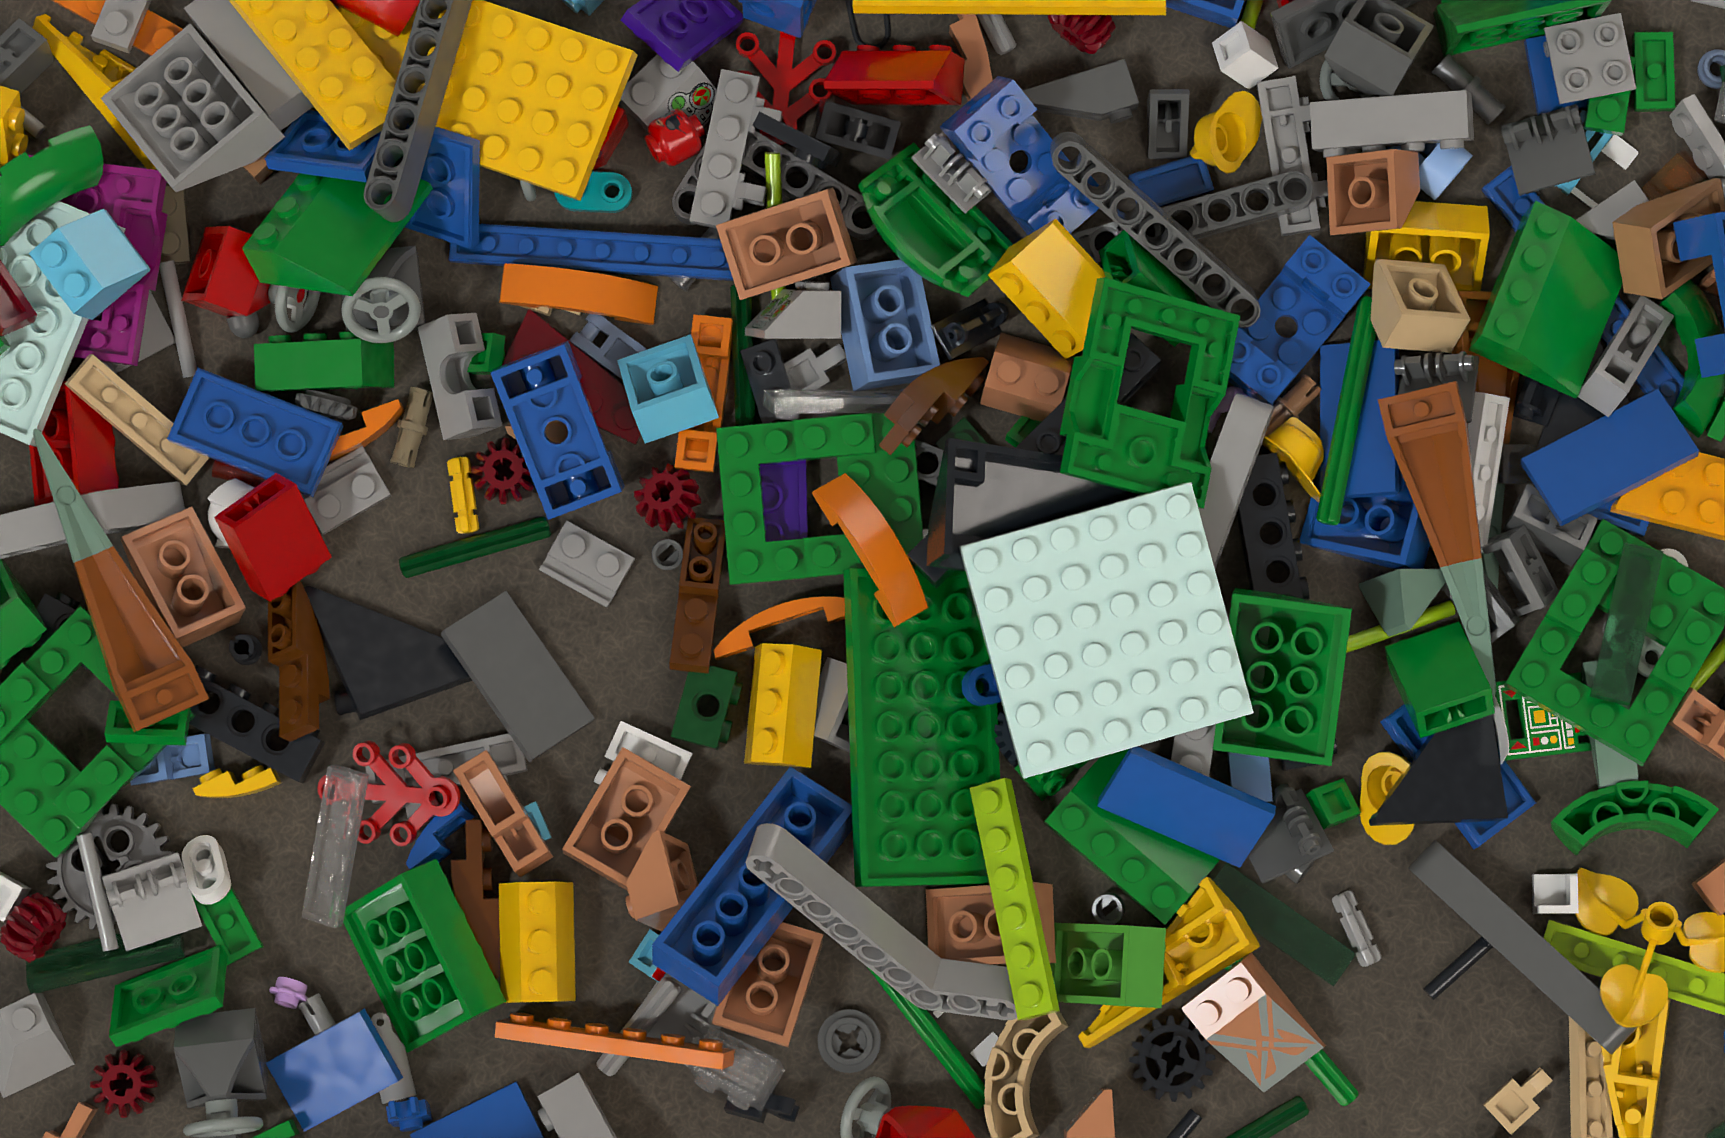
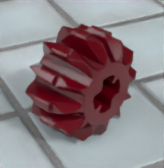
M1048 15L1052 29L1060 34V38L1065 39L1070 46H1075L1080 52L1095 54L1112 37L1111 34L1116 28L1111 15Z
M503 438L502 450L499 451L493 441L488 442L487 447L492 454L488 457L483 452L478 451L475 455L476 458L485 464L484 466H473L471 468L472 474L484 476L474 483L475 488L480 490L489 486L484 496L488 501L494 499L499 491V502L501 505H507L508 493L512 492L517 502H521L523 498L517 489L522 486L525 490L532 492L534 486L525 480V477L531 478L528 468H525L527 465L524 457H521L522 452L519 444L511 452V443L508 438ZM506 462L512 463L510 469L514 475L509 480L506 476H504V481L498 480L499 474L496 471V467L499 464L505 467Z
M667 464L663 473H660L657 468L652 467L651 473L653 477L650 479L640 477L639 482L643 489L634 491V498L637 502H640L636 506V511L641 517H645V522L652 528L659 524L662 531L668 533L672 523H675L678 528L683 529V518L696 519V513L692 507L701 505V498L696 494L699 491V485L695 479H690L689 472L683 468L676 472L673 465ZM667 495L670 496V499L668 501H666L665 499Z
M38 892L31 895V897L27 896L20 905L14 906V911L6 917L7 922L1 927L0 931L2 934L0 942L14 956L27 962L41 958L48 949H52L55 941L60 939V932L66 926L65 919L67 913L63 912L61 906L55 901Z
M122 1050L119 1055V1062L113 1054L105 1056L109 1069L101 1065L95 1066L94 1071L103 1078L102 1080L91 1081L90 1087H102L103 1092L96 1095L93 1100L95 1103L109 1100L104 1111L106 1114H112L119 1105L120 1117L128 1118L130 1106L136 1114L144 1112V1106L139 1099L148 1103L155 1101L154 1095L147 1092L146 1088L158 1087L159 1081H147L146 1076L153 1073L156 1068L154 1065H148L140 1069L145 1058L143 1054H137L131 1062L129 1051ZM124 1073L128 1074L127 1080L132 1079L133 1088L126 1089L125 1095L121 1094L122 1088H116V1080L123 1079Z

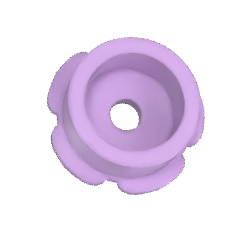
M278 977L275 987H270L269 989L270 993L275 996L274 1002L286 1008L296 1009L298 1003L306 1002L308 999L305 996L308 986L291 978Z

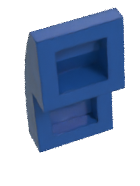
M460 801L453 813L443 817L436 815L433 817L416 840L408 856L406 865L410 870L434 859H437L439 863L452 853L443 840L466 824L465 820H471L475 817L466 804Z

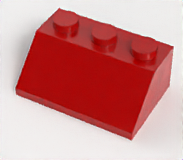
M858 45L856 51L841 52L824 80V89L854 105H961L965 59L952 52V47L945 45H930L928 51H916L915 47L908 45H894L892 51H880L879 47L871 45Z
M63 381L42 431L44 438L80 495L118 489L119 476L116 471L115 436L112 425L65 385L67 381ZM29 445L34 504L38 506L54 502L37 446Z

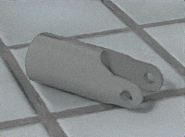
M376 1013L372 1016L371 1021L404 1077L391 1086L379 1091L382 1104L416 1096L405 1046L392 1031L389 1017L384 1013ZM379 1019L384 1021L382 1026L377 1025Z

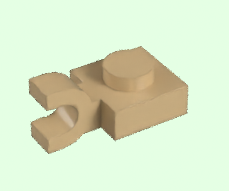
M1539 1067L1521 1086L1513 1078L1508 1080L1483 1105L1512 1135L1540 1109L1532 1099L1553 1080Z

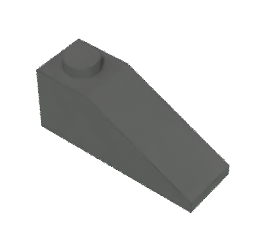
M1125 59L1023 90L1038 109L1036 111L1096 121L1110 119L1111 124L1133 117L1132 111L1137 110L1139 105Z

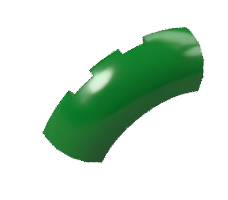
M90 125L53 137L48 140L50 146L38 151L34 156L29 158L28 154L24 152L0 168V173L2 174L0 177V246H4L22 226L46 208L74 193L98 185L103 173L104 159L101 144Z
M1690 279L1667 295L1658 306L1674 315L1672 323L1678 332L1682 345L1686 346L1688 356V370L1685 371L1683 386L1672 410L1681 424L1699 438L1709 426L1719 407L1725 389V374L1701 377L1695 339L1724 333L1717 314L1707 296Z
M1627 781L1616 783L1594 792H1588L1574 800L1551 821V828L1559 840L1576 856L1596 839L1612 832L1627 829L1658 832L1688 848L1718 812L1719 808L1701 796L1678 786L1669 787L1648 783V781Z

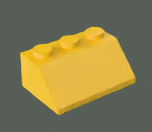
M1415 201L1402 228L1366 232L1363 278L1371 284L1368 289L1373 287L1374 263L1377 259L1445 264L1457 291H1480L1490 236L1488 207Z
M1054 219L1010 246L989 272L988 276L1065 359H1068L1084 349L1097 278L1105 277L1104 270L1061 223Z
M762 643L755 647L744 764L811 768L822 650L793 644Z
M573 882L500 883L501 992L506 1000L504 1003L576 1001Z

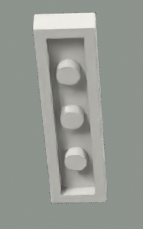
M1475 392L1472 422L1468 423L1480 543L1482 547L1488 543L1510 398Z

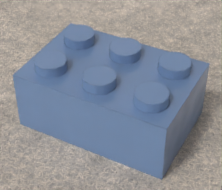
M901 259L845 267L830 277L832 290L841 291V334L853 391L911 383L923 373L940 365L922 276L908 267Z

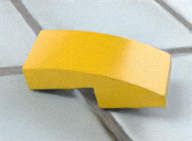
M263 765L243 773L241 776L244 781L240 783L237 782L233 772L226 771L222 773L221 769L218 768L199 778L201 784L192 789L195 795L200 797L232 798L258 793L282 782L275 769L270 767L265 770Z

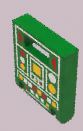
M1582 673L1568 674L1578 681H1582ZM1506 681L1496 682L1495 698L1502 711L1509 740V753L1504 761L1592 750L1591 743L1578 742L1579 736H1587V734L1504 686ZM1517 700L1522 739L1510 740L1505 702ZM1496 738L1497 748H1498V755H1499V761H1500L1499 746H1498V741H1497V738Z

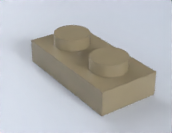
M166 186L162 212L168 214L160 263L173 260L175 264L192 263L185 189L175 192L171 186Z

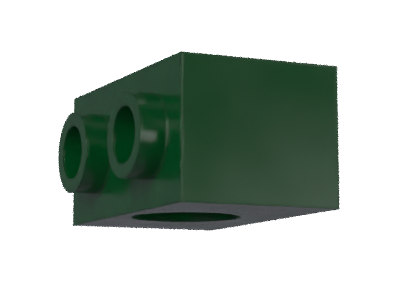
M711 665L709 674L688 672L671 737L714 750H718L720 742L727 744L733 721L726 720L730 704L738 706L743 688V683L736 682L738 673ZM705 696H713L719 700V711L713 717H703L698 713V703Z

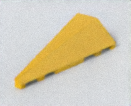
M47 14L37 16L32 28L47 39L55 58L146 169L156 170V167L101 99L136 68L105 49L99 55L93 53L81 45L82 35L73 31L67 37L50 23V16Z
M1210 877L1204 878L1198 884L1200 888L1187 904H1182L1176 912L1178 915L1166 929L1162 1005L1261 947L1243 914ZM1102 1005L1099 1009L1101 1011L1088 1029L1082 1031L1078 1037L1085 1048H1091L1157 1008Z
M1670 998L1667 999L1663 1011L1654 1020L1645 1025L1638 1026L1612 1055L1601 1046L1603 1068L1619 1138H1652Z

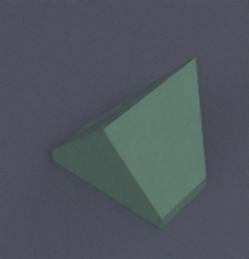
M1397 569L1359 583V589L1382 629L1390 637L1410 630L1446 581L1441 569Z

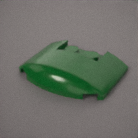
M913 142L863 179L858 185L867 212L880 236L908 267L943 289L969 297L991 279L988 276L989 272L1013 244L976 206L965 214L911 159L920 150Z

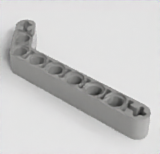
M1236 393L1210 460L1212 469L1204 509H1199L1215 570L1274 411V406L1240 393Z
M180 482L103 490L81 495L105 534L136 531L185 509ZM54 502L0 515V559L67 543Z
M769 823L761 824L757 827L745 862L747 868L913 1005L924 1010L999 1020H1013L1017 1018L1007 967L940 958L781 826Z

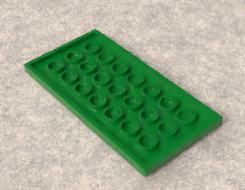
M866 568L844 569L855 887L989 884L970 788L1000 779L999 747L995 741V738L998 736L994 732L995 725H998L997 703L976 706L971 704L962 692L963 677L970 669L991 664L966 572L955 570L936 589L923 575L914 569L928 608L894 628L874 595L879 589ZM977 680L976 689L979 693H982L984 685L980 680Z

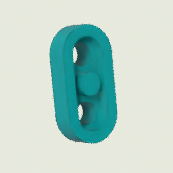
M592 172L581 201L554 192L558 203L569 211L617 213L627 208L632 200V188L629 181L623 175L612 172ZM617 186L620 189L618 196L615 198L607 197L605 195L607 187Z

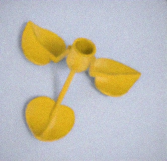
M1584 868L1578 870L1579 913H1575L1581 925L1594 934L1607 936L1612 934L1618 925L1628 929L1643 921L1641 933L1649 942L1640 970L1628 964L1617 965L1609 969L1601 980L1600 997L1602 1003L1617 1024L1622 1027L1642 1026L1654 1020L1663 1011L1668 999L1667 983L1661 976L1647 974V970L1656 945L1669 942L1674 932L1682 946H1690L1689 957L1696 966L1709 972H1725V915H1717L1713 912L1693 914L1685 920L1682 931V922L1678 920V913L1669 903L1655 902L1648 909H1642L1641 913L1635 916L1639 903L1638 896L1631 885L1611 875L1595 873Z

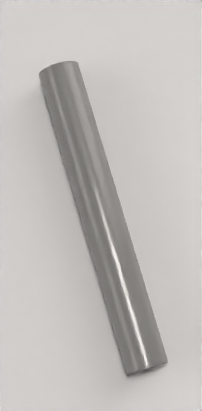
M174 260L162 262L159 266L183 378L194 376L197 370L183 301H181L182 296Z
M92 832L77 835L76 838L103 951L117 949L119 946Z

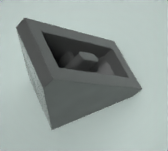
M1151 89L1147 98L1148 159L1187 158L1189 89Z

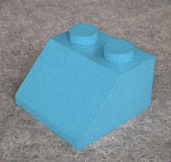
M105 209L57 228L29 253L72 313L90 320L97 317L151 270Z
M691 334L617 360L631 411L645 444L719 418Z

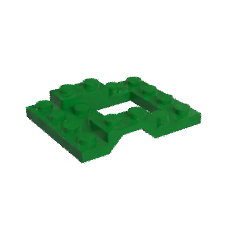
M1106 277L1097 278L1082 356L1074 357L1060 435L1067 438L1060 473L1141 495L1191 482L1198 509H1204L1212 469L1205 450L1210 417L1226 394L1240 316ZM1131 329L1191 345L1185 383L1176 385L1170 418L1117 404Z
M865 413L716 428L730 585L842 575L844 569L865 568L844 532L842 535L767 542L760 464L837 458L838 476L846 473L866 493L895 533L907 555L924 538L915 439L908 448L901 443L891 455L883 450L879 444L895 425L884 416L885 413Z
M1602 519L1504 686L1643 766L1724 629L1725 588ZM1596 607L1665 647L1629 710L1560 670Z
M80 606L26 663L22 662L0 685V805L55 858H59L77 840L76 836L82 834L89 827L98 812L119 790L138 776L167 746L159 744L111 743L106 745L81 770L30 720L39 708L82 664L115 694L90 613L83 606ZM192 711L190 721L196 716Z

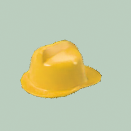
M1246 91L1234 92L1217 111L1203 116L1197 122L1194 130L1195 144L1190 151L1191 157L1201 159L1211 166H1217L1219 170L1226 174L1235 172L1255 147L1259 138L1262 115L1257 99Z
M1291 417L1267 437L1264 436L1262 445L1270 453L1277 452L1278 459L1285 461L1287 469L1304 490L1319 502L1321 495L1312 481L1324 460L1323 445L1321 439L1314 431L1298 418Z
M1378 752L1369 757L1363 766L1361 776V822L1366 833L1374 841L1384 845H1396L1406 840L1415 825L1370 826L1369 824L1371 816L1378 811L1386 800V795L1401 774H1404L1411 765V762L1406 757L1391 752Z

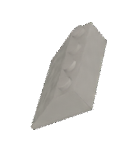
M191 24L187 25L101 97L105 105L175 192L251 164L285 137Z

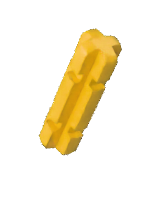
M468 457L452 458L448 460L447 466L449 476H453V481H450L454 513L458 512V517L455 518L456 531L460 534L473 533L479 530L478 515L473 513V510H476L477 507L473 478L468 476V473H472L470 459Z

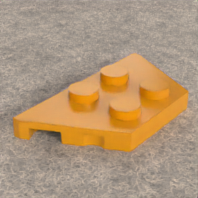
M1699 452V455L1694 459L1620 496L1612 504L1610 512L1725 541V459Z

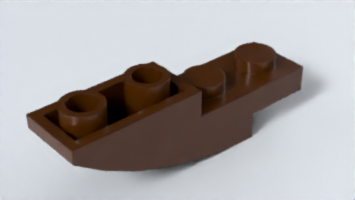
M984 357L954 360L936 366L913 380L885 412L884 416L895 425L879 446L891 455L901 443L908 448L922 431L917 426L918 423L925 428L930 420L938 425L947 413L954 417L968 401V398L963 394L966 393L971 397L985 379L980 373L989 361Z
M688 518L669 670L709 674L726 539L724 520Z
M301 581L290 587L289 591L283 596L275 598L271 602L268 601V662L279 667V737L290 742L319 729V704L330 699L329 676L324 645L311 602Z
M465 820L466 860H451L454 895L465 914V918L477 943L482 948L483 955L494 977L500 978L499 898L486 899V891H493L492 867H485V852H492V836L488 829L485 828L483 820Z

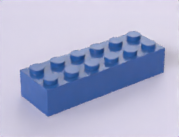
M792 767L788 768L652 944L653 965L719 1006L793 908L789 902L754 875L746 866L745 862L757 827L766 823L781 826L825 863L831 859L853 830L852 805Z

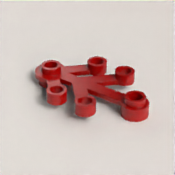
M780 31L777 67H775L759 48V40L755 34L750 32L740 34L736 40L737 52L742 57L750 60L774 90L772 105L759 91L757 92V97L765 99L764 107L782 111V120L785 124L797 130V121L818 105L820 99L829 101L832 93L828 91L824 97H817L813 93L817 85H824V78L813 80L809 86V93L788 107L789 93L820 67L834 62L836 59L835 45L828 40L817 42L813 48V53L792 69L795 36ZM743 40H753L755 47L751 51H744L740 47ZM820 48H830L832 55L828 59H821L817 55ZM746 70L738 71L739 73L752 75V73ZM759 129L760 134L776 144H786V142Z
M364 741L357 744L353 749V758L358 765L369 766L384 784L352 782L345 773L335 771L324 775L319 780L317 787L319 797L330 805L339 804L348 798L386 801L370 818L364 819L355 825V838L363 844L377 840L381 835V829L407 803H420L421 806L407 821H401L393 825L390 830L392 842L401 847L414 842L417 832L434 815L443 817L453 813L459 805L461 796L457 784L446 777H434L416 757L415 749L408 743H401L392 747L389 751V761L395 768H406L421 787L408 786L383 758L378 745L373 741ZM363 747L370 751L371 756L369 760L363 756ZM400 749L406 753V762H402L399 759L398 752ZM328 783L332 784L335 788L334 796L328 792ZM436 791H439L443 795L442 804L439 803L436 799ZM364 825H368L371 828V837L365 835ZM401 827L407 831V840L400 836L399 830Z

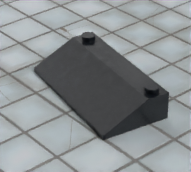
M948 438L945 441L928 526L927 566L965 571L959 546L1126 500L1141 494L1061 474L1062 455Z

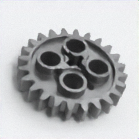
M111 804L108 815L105 814L102 808L89 827L82 833L92 832L93 840L96 836L100 837L108 858L111 861L120 862L116 872L175 853L163 851L162 847L170 840L168 836L159 838L155 836L161 825L155 823L149 827L145 826L149 816L147 813H142L136 820L133 819L134 807L130 806L125 809L123 815H120L117 804ZM123 830L129 835L130 842L126 850L118 853L111 846V837L116 831ZM76 840L58 858L57 862L46 864L47 868L57 870V876L52 877L47 882L48 884L60 885L61 889L53 895L54 899L66 898L68 900L62 911L67 913L74 909L78 910L75 922L81 923L88 916L90 917L89 929L95 930L97 923L85 872L76 865V856L80 851ZM95 845L101 874L105 876L103 869L107 867V862ZM108 903L114 925L116 919L112 907L110 906V903Z

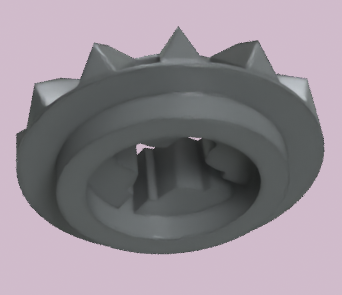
M308 389L305 390V394L297 393L294 402L297 406L306 410L342 420L354 419L358 409L351 406V400Z
M841 1010L830 1015L824 1021L818 1033V1049L821 1057L830 1067L840 1072L854 1073L867 1068L875 1060L880 1050L881 1038L877 1025L868 1015L858 1010ZM859 1026L861 1030L858 1032L859 1035L856 1041L860 1044L859 1047L864 1050L863 1053L849 1048L839 1056L837 1053L840 1050L839 1047L842 1041L834 1031L837 1029L840 1032L843 1031L849 1034Z

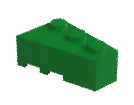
M339 332V340H327V334L325 333L304 334V341L292 342L291 335L268 336V343L254 344L255 390L283 392L305 391L306 389L394 388V341L389 343H372L358 338L351 332Z

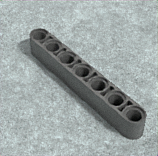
M420 0L364 189L365 203L390 222H398L404 219L412 208L472 0ZM446 10L445 14L438 19L440 13ZM436 46L434 51L427 56L429 50ZM425 83L424 87L416 93L418 87ZM414 120L412 126L406 129L407 124ZM403 157L402 162L395 167L397 160ZM392 194L390 201L384 204L386 197Z
M1063 132L1054 137L1051 142L1050 153L1055 169L1212 308L1239 315V328L1250 327L1256 323L1260 317V305L1256 293L1245 281L1082 137L1074 132ZM1072 146L1079 150V154L1074 160L1064 161L1058 157L1059 152L1064 147ZM1096 172H1103L1108 175V180L1102 186H1092L1087 182L1090 175ZM1123 198H1133L1137 201V205L1131 211L1122 212L1116 208L1118 202ZM1154 223H1161L1166 229L1162 235L1150 237L1145 233L1148 226ZM1187 248L1194 251L1192 259L1187 262H1178L1174 259L1175 254L1180 249ZM1210 274H1219L1223 279L1216 287H1206L1203 285L1205 277ZM1239 299L1251 301L1250 307L1244 312L1233 311L1231 309L1233 303Z
M1290 171L1162 209L1172 218L1178 214L1188 215L1193 221L1192 227L1188 232L1198 240L1300 211L1311 202L1313 188L1312 182L1306 174L1299 171ZM1289 183H1301L1306 189L1305 196L1300 200L1293 201L1288 199L1284 194V188ZM1253 193H1262L1269 202L1265 209L1253 211L1246 204L1247 198ZM1222 203L1229 207L1231 213L1227 220L1216 222L1209 217L1208 212L1213 205ZM1111 222L1072 233L1071 235L1100 267H1103L1099 252L1096 250L1097 240L1105 235L1115 238L1124 229L1116 222ZM1161 223L1150 225L1155 230L1154 237L1162 235L1166 229Z
M1435 839L1410 865L1408 869L1611 1055L1637 1029V1027H1622L1617 1024L1602 1003L1600 989Z

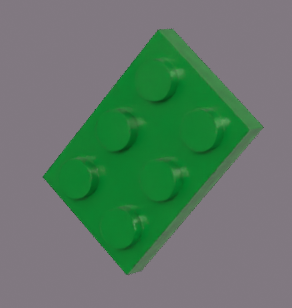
M221 945L115 985L109 1038L114 1045L119 1047L129 1042L140 1041L150 1034L166 1028H174L184 1021L200 1015L210 1014L216 1009L223 1007L228 956Z

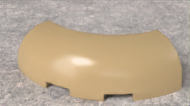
M1060 1011L1028 1020H1018V1018L1008 1020L995 1046L992 1047L984 1076V1112L991 1138H1036L1040 1136L1030 1107V1083L1034 1067L1045 1047L1059 1033L1069 1027Z

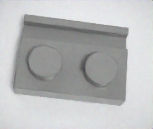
M363 446L326 466L314 497L301 493L322 534L330 532L392 496Z
M566 520L539 571L608 608L635 558Z

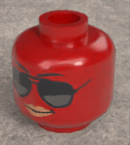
M677 108L649 123L648 135L644 136V139L657 163L664 162L668 166L673 167L701 151L700 137L705 135V131L695 114L688 116L683 110Z

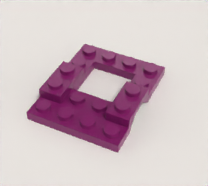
M103 164V173L97 186L79 191L60 200L89 214L101 209L107 210L118 226L126 228L125 236L151 269L103 311L101 321L88 319L73 358L86 359L89 354H93L101 362L138 366L149 290L156 291L168 214L162 212L167 181L158 170Z

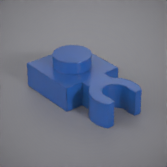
M410 1097V1100L403 1102L389 1101L386 1107L388 1123L393 1127H399L401 1132L423 1128V1122L432 1120L430 1104L425 1099L418 1100V1097Z

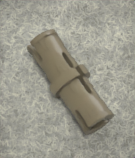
M410 387L403 419L398 420L397 423L399 433L392 458L390 459L391 463H398L400 466L414 469L422 436H426L428 427L425 425L434 398L433 392Z

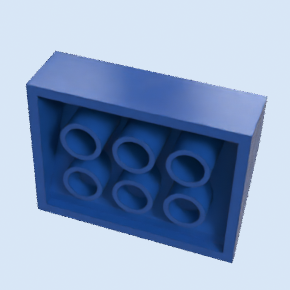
M1319 467V469H1318L1316 481H1315V484H1314V485L1316 486V488L1318 489L1319 493H1320V467ZM1400 468L1399 494L1344 499L1338 525H1325L1317 521L1319 502L1311 497L1300 537V544L1387 568L1424 569L1430 541Z

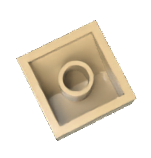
M1377 259L1374 263L1370 320L1382 347L1451 353L1468 325L1470 317L1445 264Z

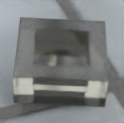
M1503 444L1497 484H1533L1521 465V458L1535 452L1536 444Z

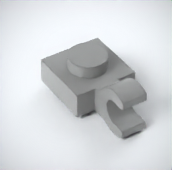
M840 344L817 358L811 348L784 363L793 396L797 402L831 383L826 372L847 361L846 353Z

